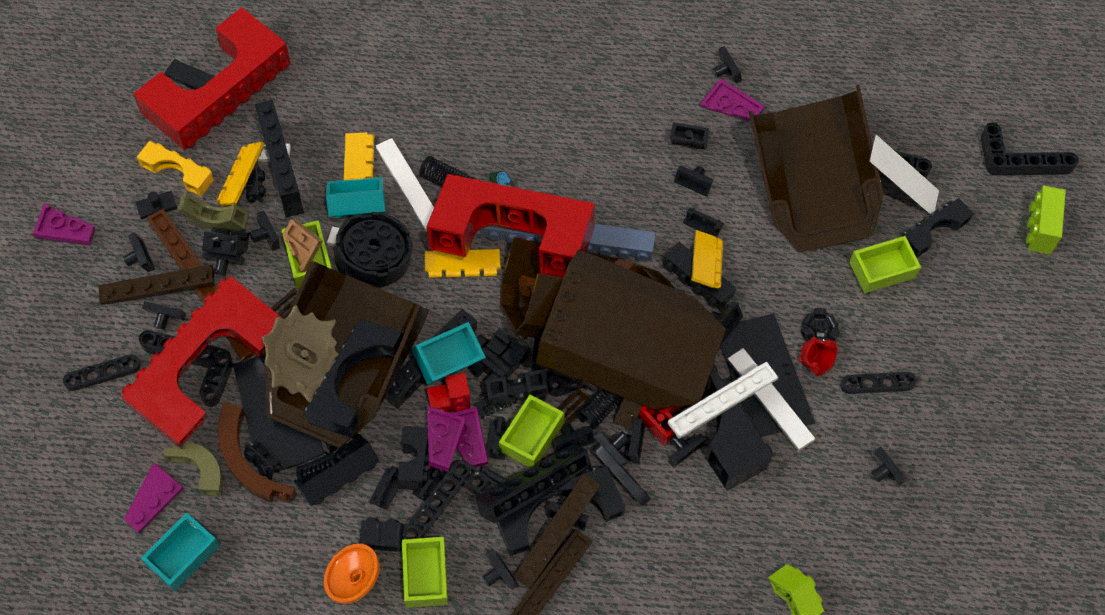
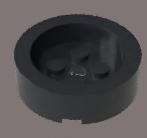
M371 212V214L365 215L356 214L347 219L338 230L335 245L336 264L343 274L374 287L390 285L403 277L409 268L413 248L410 232L401 221L391 215L381 212ZM375 242L379 246L371 248L369 244Z

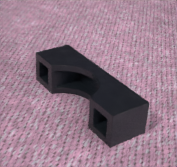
M958 198L953 202H947L942 210L934 211L927 220H921L914 229L906 230L902 237L906 236L916 258H918L930 249L933 243L931 238V231L933 229L947 227L957 231L970 222L974 213Z
M679 241L664 255L663 264L665 269L670 273H675L683 284H688L692 287L696 295L703 296L712 308L716 307L718 310H721L734 297L737 288L723 276H721L720 288H712L692 281L691 261L693 252Z

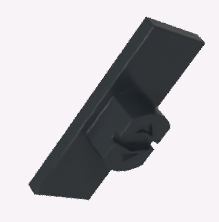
M176 59L172 61L164 72V75L179 81L192 89L203 87L215 77Z

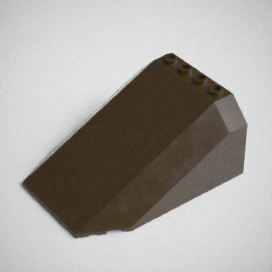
M856 85L857 91L843 96L778 112L756 115L753 111H749L772 221L798 252L874 235L884 193L878 168L870 162L873 144L860 85Z
M514 237L501 281L500 308L517 337L523 339L528 337L537 338L541 337L544 332L563 278L540 273L539 247L541 242ZM587 252L589 254L598 256L612 263H615L618 259H621ZM639 264L636 266V273L674 288L660 271ZM522 275L536 279L531 297L521 295L518 279Z
M578 250L565 272L540 340L536 363L546 372L654 410L695 405L702 399L726 328L695 297L603 258Z
M311 260L289 314L293 307L297 305L302 315L312 312L321 321L335 319L336 323L332 329V337L337 341L335 351L338 354L342 351L344 342L349 339L353 327L358 324L360 319L399 330L403 333V338L395 358L381 356L361 361L344 375L338 391L340 400L348 407L357 410L361 420L354 433L356 435L375 418L415 343L430 310ZM266 366L264 371V378H266L265 398L267 400L266 417L338 448H341L351 439V437L310 425L305 416L306 406L310 402L301 393L291 394L284 387L273 388L271 386L272 374Z

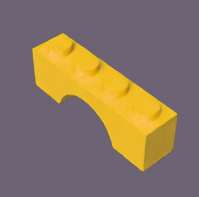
M149 141L137 156L140 166L155 174L169 168L181 171L184 174L183 183L186 190L200 197L203 196L214 181L210 169L197 165L189 158L181 157L175 151L165 149L159 143L155 144Z

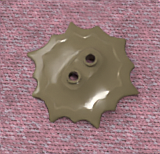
M297 305L293 307L291 313L285 319L276 318L271 332L262 337L266 350L264 364L270 369L272 374L271 386L273 388L284 387L291 394L301 393L311 403L316 389L320 388L325 374L330 371L334 359L339 356L335 351L337 341L332 337V329L336 323L335 319L321 321L312 312L302 315Z

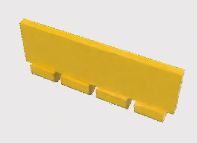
M367 132L346 133L344 180L373 178L374 149L372 148H374V135L367 134Z
M263 142L248 144L247 147L242 146L237 156L238 160H235L230 171L231 175H228L225 181L224 190H221L216 200L221 206L237 204L262 151Z
M699 230L695 231L692 281L712 288L721 287L722 239Z
M500 249L469 250L467 257L438 251H425V272H429V278H442V272H446V277H461V271H465V277H480V271H484V276H497V270H501Z

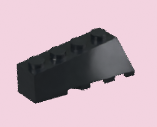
M359 433L354 435L352 440L347 444L345 443L334 453L336 455L335 466L330 464L327 467L325 464L324 469L321 468L320 471L316 469L315 473L311 471V474H307L306 477L303 476L302 480L297 478L294 481L303 498L311 507L323 502L324 498L330 494L337 493L342 486L348 482L355 481L359 475L365 471L372 470L380 462L371 444Z

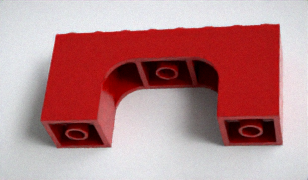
M242 7L215 28L221 49L231 56L234 61L203 87L195 90L182 89L160 72L133 93L140 113L184 151L188 147H193L199 138L206 136L211 128L221 124L228 114H233L240 104L246 103L251 95L261 91L268 81H273L280 71H284L289 67L290 58L286 42Z
M447 174L426 226L429 247L433 251L467 257L475 234L484 227L500 226L534 233L543 237L539 247L540 273L564 278L568 264L576 252L580 250L587 253L595 228V203Z
M232 276L228 279L224 278L218 284L217 288L219 289L214 294L210 293L205 298L204 306L193 311L190 316L192 319L187 324L184 322L178 328V334L174 339L170 337L163 345L165 349L160 354L157 352L150 359L149 362L151 364L146 369L142 368L135 376L137 378L133 384H127L122 390L123 395L121 397L124 404L179 447L189 439L207 418L206 412L179 389L178 381L182 373L211 341L223 336L236 339L255 356L260 358L266 351L262 337L271 332L277 317L282 318Z

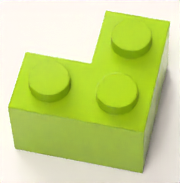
M786 564L768 577L774 592L787 602L792 615H820L824 612L821 604L822 598L815 590L816 584L809 575H804L798 568H793Z

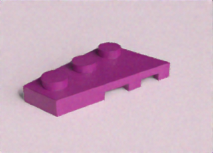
M721 78L700 104L702 108L750 121L749 111L759 115L765 107Z
M430 406L427 407L429 466L448 472L466 418Z
M473 407L453 412L452 414L466 418L457 444V449L463 459L475 468L488 465L489 461L478 408Z

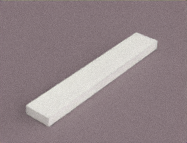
M391 138L376 145L378 153L427 232L426 226L434 209L433 205L393 139Z
M744 348L727 360L740 377L758 367ZM772 383L754 394L798 451L815 441L814 436Z
M765 362L668 420V425L678 439L775 382L778 376L769 364Z

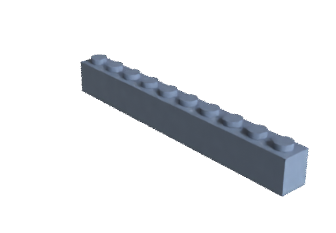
M595 224L587 252H597L606 256L610 254L618 255L624 259L633 257L640 261L651 260L655 232ZM500 226L484 227L474 236V238H479L480 236L488 237L494 241L503 239L512 243L514 237L542 242L543 239L538 234Z

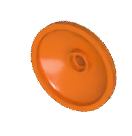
M352 544L340 550L329 562L325 571L324 588L327 595L340 604L353 603L363 598L372 589L379 575L380 562L376 552L365 544Z

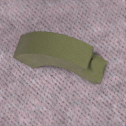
M188 193L182 194L177 211L188 217V222L196 226L211 230L212 227L230 229V232L231 230L240 231L245 229L249 212L236 204L228 207H214L199 201Z
M186 442L185 449L179 446L164 448L163 456L166 462L188 463L200 469L198 490L201 495L222 497L223 474L217 460L209 450L192 442Z

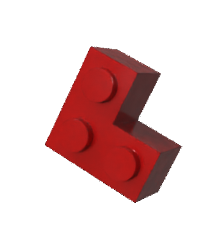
M465 373L446 376V384L427 388L430 407L449 413L471 408L470 392Z
M643 406L640 408L638 418L642 419L651 433L663 446H666L675 435L668 425V420L672 419V415L680 410L681 407L654 410Z

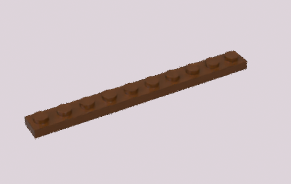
M164 209L147 217L148 222L180 270L202 266ZM215 285L194 289L203 304H205L204 300L210 293L214 294L218 290ZM226 337L241 361L247 360L254 355L236 339Z

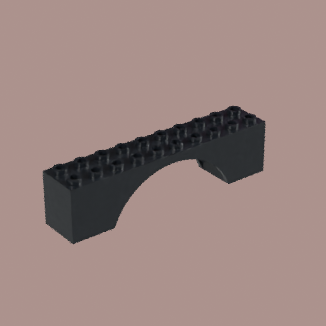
M715 364L705 388L709 396L728 385L719 376ZM740 403L716 417V436L710 443L705 457L726 491L766 470L773 456L771 447L764 443L760 431L757 427H753L748 413L739 406Z

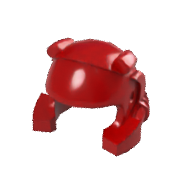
M813 337L802 346L799 362L804 364L816 376H822L831 370L835 364L838 354L837 343L830 339L824 342Z

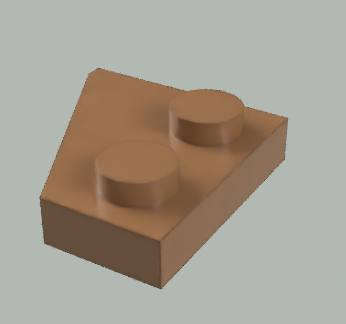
M291 219L283 233V237L290 246L292 255L297 257L300 263L299 269L302 272L307 271L311 260H313L323 241L299 221Z

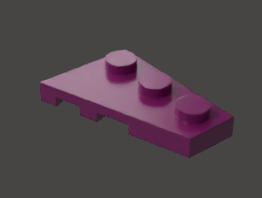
M44 203L33 236L38 239L90 245L95 228L93 225L76 217L72 218L65 215L63 211L54 210Z
M153 462L124 517V521L140 534L184 488Z

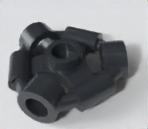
M815 308L811 314L808 313L801 323L803 326L800 332L805 341L813 338V332L810 327L816 333L814 337L824 342L827 339L835 341L840 334V331H838L839 324L833 315H829L826 312L825 308ZM828 328H832L833 330L827 338L825 332Z

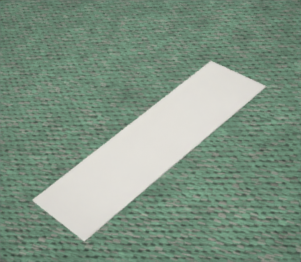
M876 135L870 162L929 214H932L935 211L939 190Z

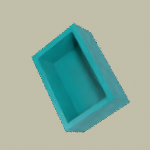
M383 177L327 182L326 200L328 216L340 218L344 215L354 216L371 212H385Z
M469 322L417 344L411 350L428 386L446 378V376H451L471 367L486 358Z
M186 512L140 559L146 567L175 592L220 545L213 535Z

